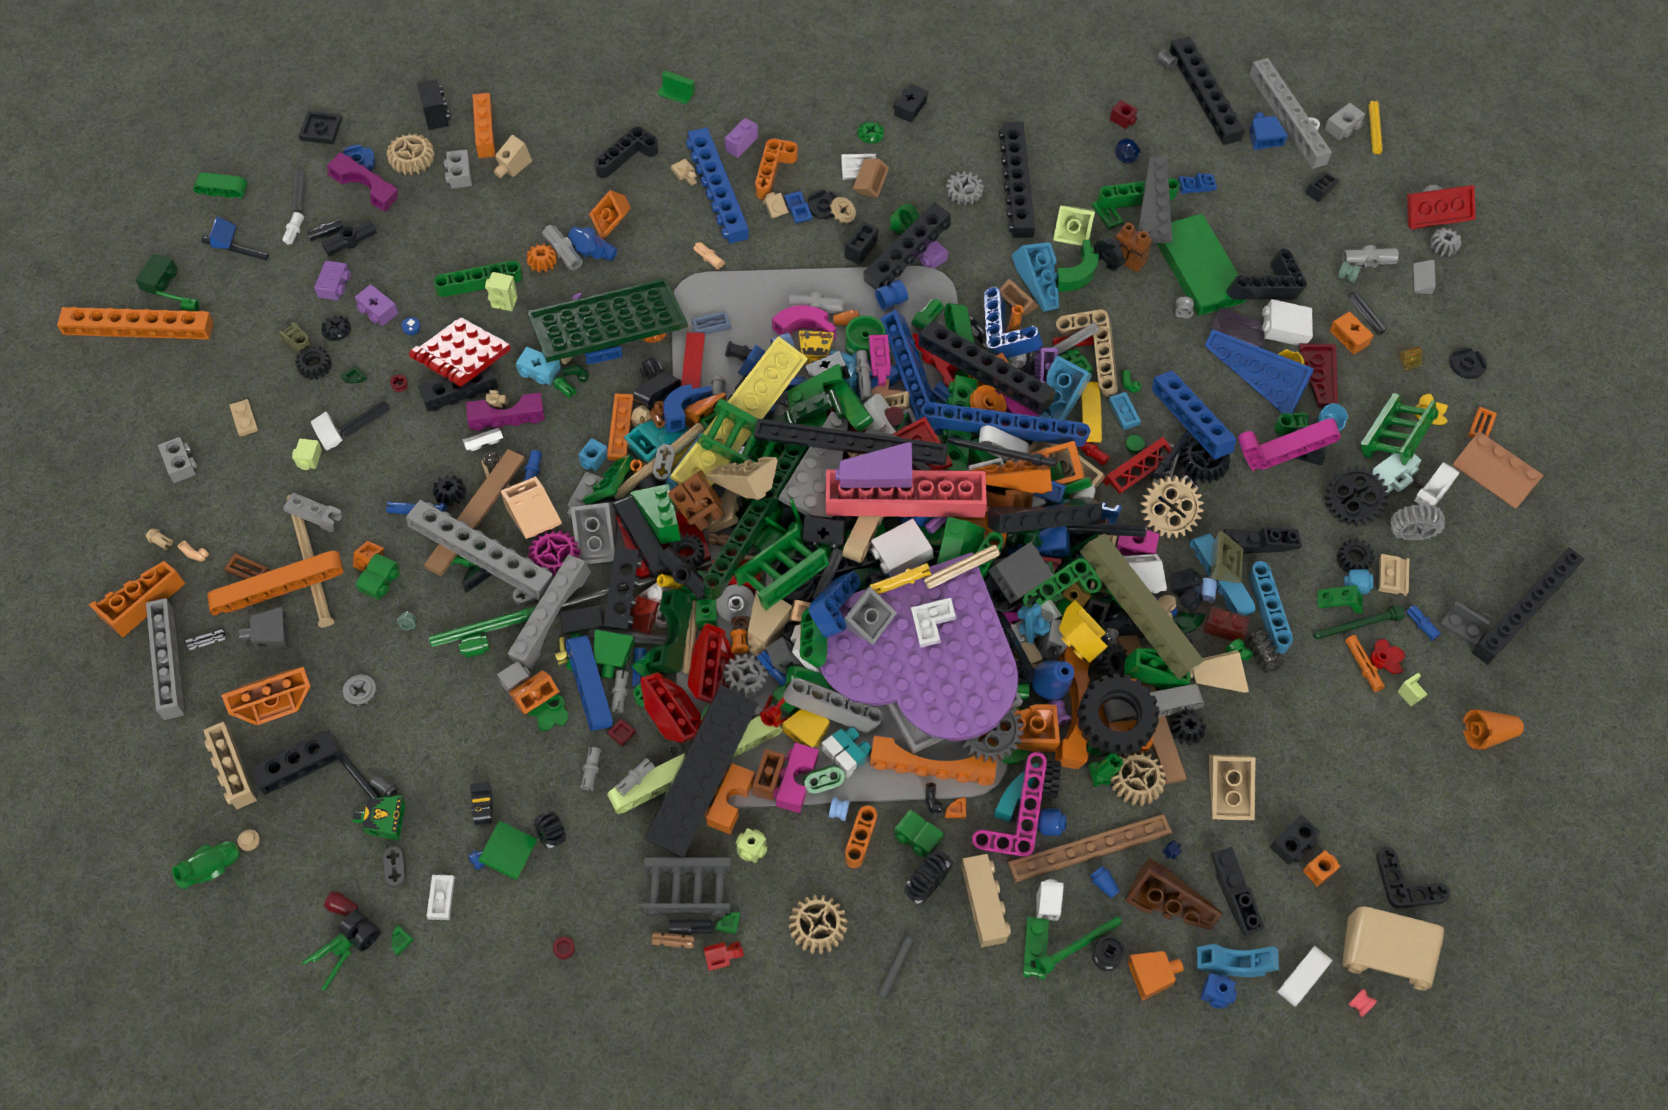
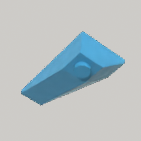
M1056 356L1047 374L1046 385L1055 389L1054 402L1045 412L1051 419L1065 420L1085 390L1092 374L1059 356Z

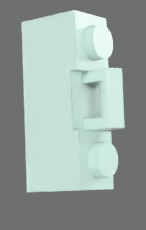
M1393 454L1373 469V475L1380 473L1378 480L1385 479V483L1382 485L1388 486V490L1385 492L1390 493L1393 488L1400 492L1413 482L1412 476L1418 472V466L1422 460L1414 454L1413 458L1409 459L1405 466L1402 465L1400 455Z

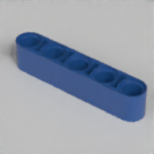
M585 635L566 639L568 657L590 730L596 731L612 727V716L588 637Z

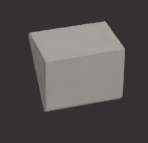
M868 587L844 620L849 631L869 644L874 645L897 613L871 587Z

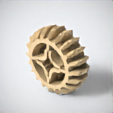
M409 133L408 136H404L402 134L401 138L396 137V141H391V145L388 146V162L393 170H396L398 173L403 172L406 175L410 172L413 175V172L416 171L419 174L420 169L425 171L426 167H430V163H433V146L428 138H424L423 135L418 136L417 133L414 135Z
M1140 751L1139 755L1131 752L1129 756H1119L1122 758L1124 765L1121 766L1120 771L1110 778L1111 784H1114L1112 791L1119 790L1117 797L1124 795V803L1128 799H1132V806L1136 804L1137 800L1140 806L1144 805L1145 801L1150 804L1153 799L1157 800L1159 794H1162L1164 790L1163 786L1166 784V780H1164L1166 773L1161 772L1163 765H1156L1158 758L1151 760V753L1146 757L1143 751ZM1128 767L1129 775L1123 780L1122 770ZM1152 776L1154 785L1148 789L1147 780Z
M813 895V901L806 897L805 904L799 901V909H792L794 915L789 917V921L792 922L789 924V930L793 931L791 938H797L795 941L796 945L804 942L802 950L805 951L810 946V953L813 954L815 948H819V954H822L823 947H826V950L830 952V944L838 947L839 943L837 940L843 941L844 936L842 933L847 932V927L843 925L847 924V919L842 918L845 916V911H839L841 906L839 903L833 906V898L826 902L825 895H822L821 900H817V895ZM813 909H821L817 914L808 912ZM828 913L835 919V929L826 921ZM801 919L810 926L808 935L801 929ZM822 919V925H818L814 929V922L818 923ZM819 934L830 935L823 939H815Z

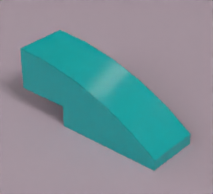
M1034 763L1032 766L1038 768L1039 764ZM1024 771L1015 778L1001 797L994 813L995 818L1010 822L1015 806L1020 804ZM1035 777L1028 779L1027 784L1030 789Z

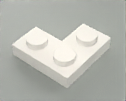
M951 598L911 607L920 647L941 643L936 624L956 619Z

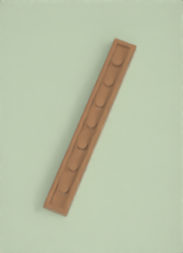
M508 449L460 514L457 521H463L475 530L500 496V491L505 489L525 461L524 456ZM439 544L424 564V567L442 576L457 554Z
M1124 635L1116 639L1118 646L1121 645L1123 649L1128 651L1126 655L1131 654L1137 648H1141L1136 635ZM1142 682L1141 685L1144 688L1148 686L1151 692H1156L1155 686ZM1158 717V726L1152 736V746L1159 765H1163L1161 772L1166 773L1164 780H1166V784L1185 781L1186 775L1166 717Z
M1162 814L1015 859L1007 864L1014 882L1017 883L1171 835L1172 831L1165 815Z

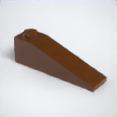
M1151 858L1147 859L1137 873L1125 898L1126 902L1142 912L1151 914L1152 910L1164 913L1163 918L1171 919V915L1182 917L1184 923L1211 930L1222 916V912L1167 868Z

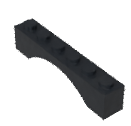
M1085 497L1072 499L1064 504L1049 507L1025 508L1003 506L988 508L987 527L1001 534L1101 522L1102 503L1093 498Z

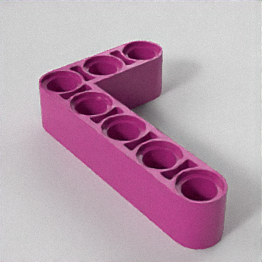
M1326 419L1260 445L1252 431L1240 434L1238 441L1251 470L1255 471V469L1265 470L1340 440L1341 434L1335 420Z
M1033 752L1027 756L1015 834L978 829L972 835V842L978 849L1018 856H1028L1033 852L1046 770V758L1043 754ZM1034 756H1039L1042 760V764L1038 768H1034L1031 765V758ZM1031 777H1036L1039 781L1035 789L1028 787L1027 782ZM1028 798H1033L1036 802L1035 807L1031 810H1027L1024 806V802ZM1025 819L1032 821L1033 826L1028 831H1024L1021 827V823ZM980 833L987 835L988 840L984 845L976 843V837ZM1000 837L1008 839V846L1006 848H999L997 846V840ZM1022 840L1029 842V849L1025 852H1021L1018 849V844Z

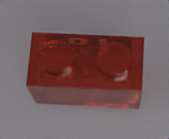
M1211 606L1203 633L1232 642L1239 638L1243 641L1247 634L1250 618Z

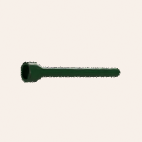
M1397 604L1387 609V612L1316 631L1313 637L1321 639L1388 619L1399 621L1405 617L1404 610L1400 604Z

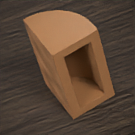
M864 159L853 190L872 198H878L889 167L881 159Z
M1010 279L999 289L1002 297L1013 307L1014 305H1021L1023 307V316H1027L1039 307L1033 299Z

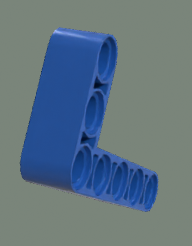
M991 287L986 290L984 294L986 340L990 353L996 356L1003 353L1007 359L1042 348L1043 341L1036 327L1032 326L1006 333L1005 302L1001 292L997 287Z

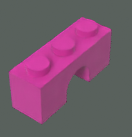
M798 743L794 744L793 749H789L786 761H789L787 768L783 767L780 775L782 780L781 786L776 787L773 796L776 799V807L801 813L807 787L797 784L794 779L800 774H807L815 770L819 758V749Z

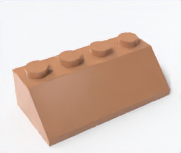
M1480 431L1453 463L1454 467L1515 509H1517L1544 476Z

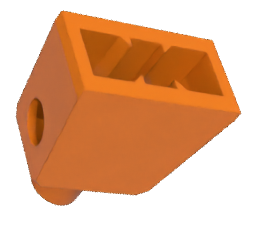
M1164 951L1130 955L1127 960L1142 1000L1171 987L1176 981L1174 974L1183 971L1181 960L1169 961Z

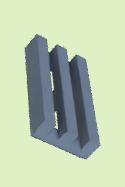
M726 311L691 319L695 333H705L707 335L731 329V323Z

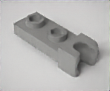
M292 493L284 505L285 512L315 523L320 528L329 532H334L333 520L340 521L342 519L340 509L330 505L325 506L296 493Z

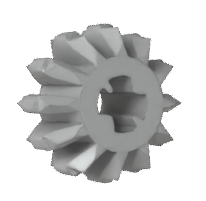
M1443 227L1440 230H1436L1431 237L1430 249H1435L1434 254L1440 252L1441 257L1444 254L1447 257L1451 254L1455 255L1461 246V236L1457 235V231L1453 232L1450 228L1446 230Z

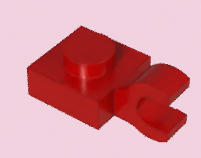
M725 942L703 948L709 971L729 966V959L744 956L740 942H734L727 948Z

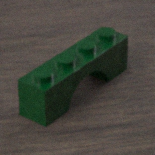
M676 588L663 591L659 611L666 618L668 636L661 646L652 648L649 662L650 668L666 675L678 673L681 670L693 603V596Z

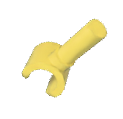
M563 637L559 638L561 652L555 653L559 665L568 660L564 659L567 657Z

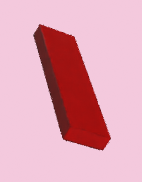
M687 332L681 386L691 384L693 389L700 388L705 333Z

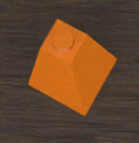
M609 190L589 213L599 236L602 239L606 238L625 217L631 207L625 195Z
M723 392L699 400L693 405H688L684 410L686 416L685 423L692 428L697 423H700V419L715 413L713 410L720 398L726 401V394Z

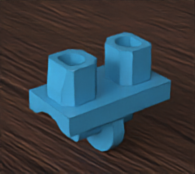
M1035 603L1032 608L1023 606L1018 611V618L1024 620L1020 624L1019 633L1026 635L1028 643L1033 644L1036 636H1044L1045 633L1049 632L1050 623L1042 617L1041 605Z

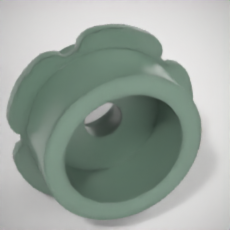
M403 612L397 618V623L403 630H410V628L414 629L416 627L417 618L412 613Z

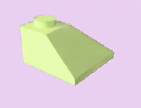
M1060 205L1053 240L1082 246L1083 240H1089L1095 210Z

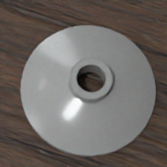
M737 584L729 585L717 599V611L723 619L731 622L733 617H751L755 596L744 585L740 587ZM733 599H739L740 601L738 604L732 603Z

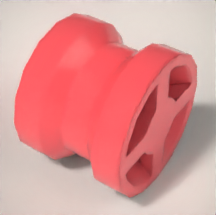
M1362 989L1348 1005L1356 1008L1359 1015L1363 1017L1377 1001L1374 998H1370L1367 995V991Z

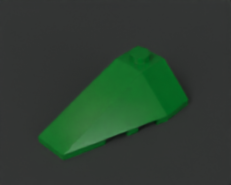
M948 517L937 564L971 552L975 554L983 542L986 529L969 521Z

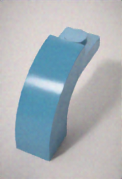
M1217 944L1197 947V969L1212 974L1228 976H1265L1266 972L1279 970L1278 948L1272 946L1255 950H1232Z

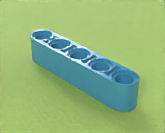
M1210 533L1192 539L1190 547L1195 550L1196 557L1201 564L1203 563L1206 568L1205 571L1210 578L1212 548L1215 539ZM1215 580L1217 582V591L1220 595H1223L1225 598L1224 602L1229 610L1233 611L1234 615L1243 617L1255 612V604L1242 582L1232 583Z
M1258 561L1254 563L1249 573V580L1271 648L1276 653L1283 654L1291 646L1293 636L1270 567L1267 563Z

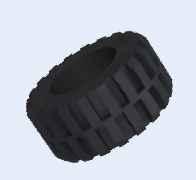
M1113 674L1110 678L1106 675L1101 677L1100 681L1095 680L1083 694L1077 712V718H1079L1078 727L1083 731L1082 736L1084 740L1088 739L1090 741L1089 745L1093 749L1098 747L1100 749L1099 752L1104 755L1106 752L1116 753L1117 756L1122 754L1124 757L1129 756L1131 752L1136 753L1148 744L1156 731L1159 722L1158 715L1160 713L1159 707L1156 706L1157 699L1155 695H1150L1151 689L1148 686L1144 688L1141 685L1142 681L1138 678L1136 681H1133L1131 676L1126 674L1124 678L1120 677L1119 674ZM1110 699H1120L1129 703L1137 714L1136 725L1133 729L1126 732H1116L1107 728L1099 717L1101 704Z

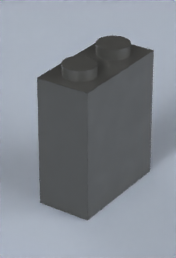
M1031 542L988 570L1010 604L1053 576L1049 565L1044 562L1038 549Z

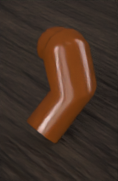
M662 401L655 402L650 412V417L658 428L663 427L665 424L662 419L664 403Z

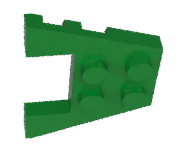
M836 364L788 390L789 411L791 412V407L824 392V386L843 382L841 365ZM827 411L800 424L814 423L817 427H822L828 418Z

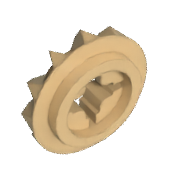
M837 197L832 201L830 208L832 209L831 214H834L835 219H838L840 223L845 222L846 224L854 220L856 210L850 200L844 197Z

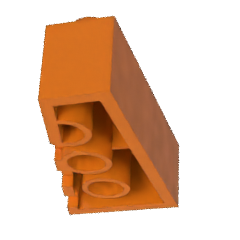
M165 561L140 575L141 578L132 582L128 581L123 584L124 587L115 593L109 592L104 595L105 599L98 603L94 601L89 606L122 638L125 637L147 618V602L168 599L185 585L177 571Z

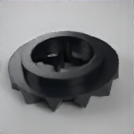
M342 315L340 317L333 316L331 319L327 318L326 322L322 323L321 332L330 341L342 340L351 331L348 319H344ZM332 324L335 326H339V330L333 328Z

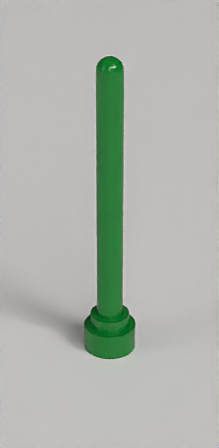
M1115 917L1054 955H1044L1035 961L1038 971L1046 976L1054 970L1056 963L1122 923V919Z

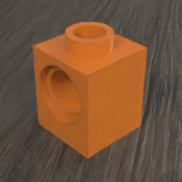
M1325 850L1303 869V872L1318 887L1341 866L1338 864L1337 859ZM1319 864L1325 866L1327 871L1321 870Z

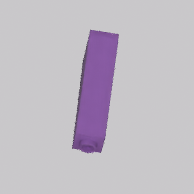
M912 442L840 461V468H836V481L840 480V488L912 487Z

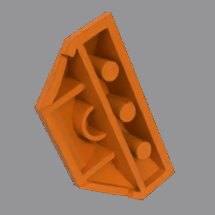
M303 666L243 685L222 694V698L229 715L255 725H260L297 712L311 685Z

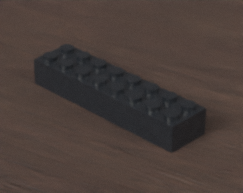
M723 685L717 688L643 837L644 840L681 858L685 856L754 715L758 703Z

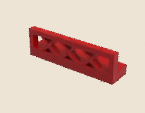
M1162 437L1109 473L1102 482L1106 486L1111 484L1120 495L1158 468V460L1161 461L1166 458L1158 456L1159 450L1164 447L1169 454L1172 447ZM1148 458L1154 459V466H1145V460ZM1134 467L1139 468L1140 476L1131 475V469ZM1120 477L1127 478L1126 485L1122 488L1116 481Z

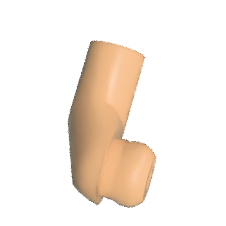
M182 541L178 545V548L188 558L202 562L209 556V553L204 548H200L197 552L186 541Z

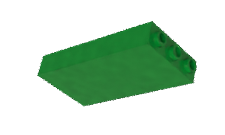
M1193 215L1189 218L1171 222V244H1156L1185 295L1193 299V309L1197 316L1245 303L1246 300L1232 299L1226 293L1228 286L1239 274L1204 215Z

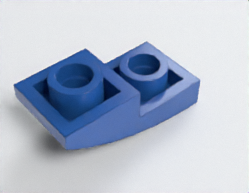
M1198 173L1196 177L1180 176L1178 178L1181 194L1207 192L1217 188L1213 174Z

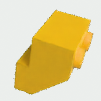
M1074 600L1066 608L1059 627V631L1063 634L1061 639L1068 647L1071 645L1075 647L1073 652L1081 660L1085 658L1090 663L1108 647L1100 639L1106 632Z

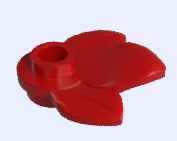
M1380 639L1374 644V651L1371 653L1370 661L1378 669L1385 668L1390 673L1399 674L1403 672L1399 663L1405 658V653L1399 647H1390L1386 639Z

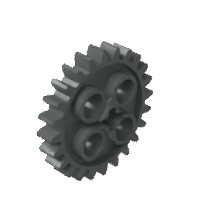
M1017 708L1010 709L1009 713L986 735L982 742H978L980 736L969 740H962L965 742L962 749L968 747L970 749L968 755H971L973 752L976 753V760L983 756V762H986L989 757L992 763L996 761L997 757L1002 761L1004 754L1009 757L1012 754L1010 750L1014 752L1017 750L1015 744L1021 743L1018 737L1024 734V732L1018 730L1024 725L1017 723L1021 718V715H1014ZM1000 723L1006 724L1008 731L1001 730ZM987 739H993L996 747L989 746Z

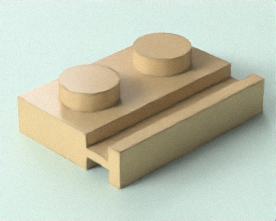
M1380 555L1378 591L1392 594L1401 593L1404 596L1408 594V558L1405 560L1397 556Z

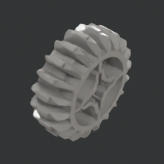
M1412 504L1410 507L1405 506L1404 509H1399L1391 517L1393 535L1404 540L1431 539L1432 536L1436 537L1445 528L1443 512L1435 505Z

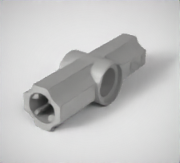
M555 225L546 226L544 231H542V235L553 250H555L557 258H560L569 270L574 271L580 268L583 264L582 259L574 250L569 238H564Z
M1369 245L1361 250H1344L1342 260L1348 262L1351 266L1364 265L1365 268L1367 266L1375 268L1380 264H1397L1399 252L1395 248L1377 249L1376 246Z
M813 292L809 296L790 294L789 307L807 305L819 308L826 313L839 314L843 312L844 298L825 297L819 292Z

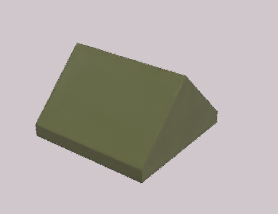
M1220 531L1212 548L1210 579L1241 583L1243 548L1223 531Z

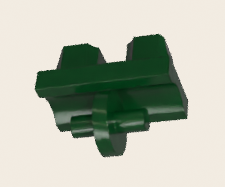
M1036 529L1007 533L1005 543L1008 548L1013 549L1016 548L1018 543H1021L1022 547L1030 542L1035 547H1041L1043 540L1040 539V530Z

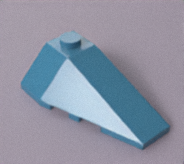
M1051 243L1022 245L1011 255L1017 272L1043 312L1059 309L1058 289L1055 282L1057 273H1055L1054 267L1056 257Z

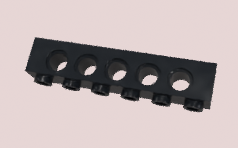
M934 202L863 272L864 282L876 290L884 285L888 286L896 277L901 276L904 269L908 265H912L919 254H923L932 242H935L943 231L950 227L951 213Z

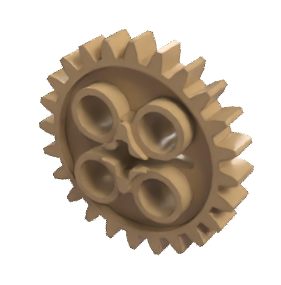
M1166 476V482L1159 478V484L1152 482L1153 489L1146 488L1149 494L1142 495L1146 499V502H1140L1141 505L1145 506V509L1140 510V512L1146 513V516L1142 519L1149 520L1146 526H1153L1152 531L1154 533L1159 530V536H1163L1165 533L1166 537L1170 538L1172 533L1175 538H1178V532L1185 536V530L1192 532L1191 525L1198 526L1195 519H1202L1198 515V512L1204 511L1199 508V505L1204 504V502L1198 501V498L1202 495L1195 494L1198 488H1190L1192 482L1189 481L1185 484V478H1181L1179 482L1178 476H1174L1172 481L1170 476ZM1172 488L1174 496L1168 499L1166 492ZM1161 496L1168 503L1174 504L1173 506L1185 514V518L1176 511L1170 510V507L1160 501L1158 497ZM1184 500L1189 501V507L1186 510H1183L1181 507ZM1157 504H1161L1163 507L1162 512L1156 514L1154 511ZM1176 515L1178 521L1175 525H1171L1170 518Z

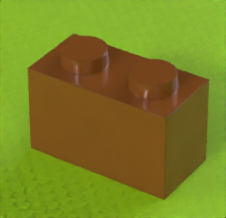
M768 749L764 750L752 786L753 796L773 801L775 789L780 781L781 771L785 766V754Z

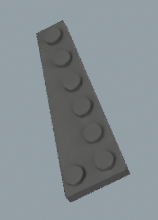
M1150 156L1138 232L1145 231L1149 233V238L1153 239L1152 242L1171 244L1172 227L1167 158Z

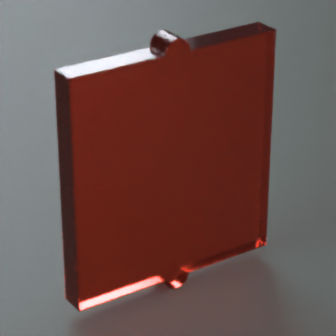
M637 595L635 607L630 609V614L634 615L632 627L630 628L650 634L660 603Z

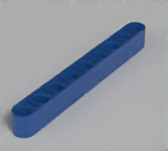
M933 402L924 403L919 416V420L926 417L930 426L934 428L980 434L981 427L989 425L1019 439L1060 445L1075 441L1077 447H1082L1086 444L1091 432L1087 424Z

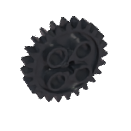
M1357 465L1354 470L1347 466V472L1340 469V476L1333 474L1335 481L1329 480L1331 486L1326 487V491L1329 493L1325 494V498L1330 500L1326 501V505L1331 506L1329 512L1335 511L1334 518L1341 517V523L1346 519L1349 526L1352 521L1355 522L1356 527H1358L1359 521H1362L1365 526L1366 520L1369 519L1373 523V516L1380 518L1379 511L1385 512V507L1382 505H1388V500L1385 498L1389 497V493L1385 492L1388 490V486H1382L1385 483V479L1378 480L1380 473L1373 475V469L1367 472L1366 466H1363L1362 470H1359ZM1358 480H1362L1366 484L1360 487L1357 486L1355 482ZM1345 489L1348 491V494L1341 496L1338 494V491ZM1356 493L1357 495H1360V498H1357L1356 496L1353 497V494ZM1367 496H1373L1376 500L1374 502H1368L1365 500V498ZM1350 505H1356L1359 509L1355 512H1352L1348 509V507Z

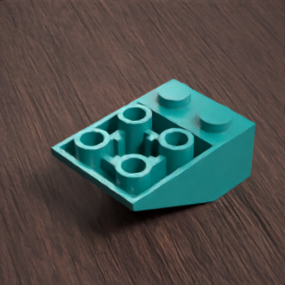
M651 420L638 425L624 439L630 450L647 464L656 457L657 450L661 445H671L686 433L689 428L685 425V430L666 433L664 426L658 428Z

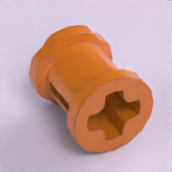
M732 630L729 633L733 645L731 652L735 655L748 653L749 646L746 645V637L748 636L746 630Z

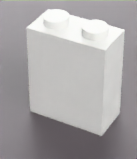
M1273 299L1270 300L1267 306H1264L1262 316H1264L1262 330L1264 331L1265 339L1293 345L1308 344L1312 339V308Z
M914 519L871 540L873 548L870 550L876 560H880V567L883 573L889 574L890 577L903 573L908 568L911 570L934 558L931 545Z

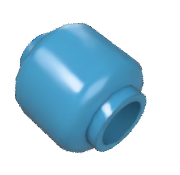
M1352 569L1349 571L1348 576H1344L1345 586L1357 585L1362 594H1368L1370 589H1373V574H1370L1367 569Z

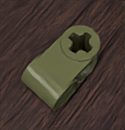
M292 322L291 326L283 332H278L280 338L297 353L301 354L300 350L303 349L305 351L307 346L311 349L312 344L308 335L295 322Z

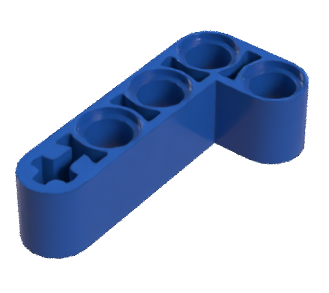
M853 571L835 578L809 605V613L826 638L839 634L847 628L839 608L860 587L859 576Z

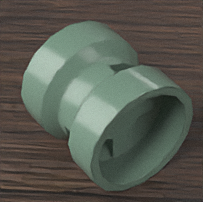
M1343 261L1337 278H1346L1349 282L1355 283L1360 266H1351L1348 262Z

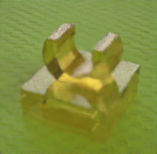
M1417 346L1400 352V360L1405 370L1422 365V348Z

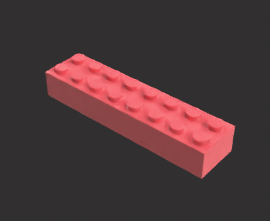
M826 470V516L985 517L987 505L985 471L912 470V487L840 488V480L836 481V470Z

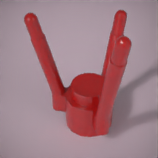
M770 695L759 716L766 726L774 725L777 728L791 716L780 719L781 710L779 708L785 700L782 697L775 706H770L772 702V695Z

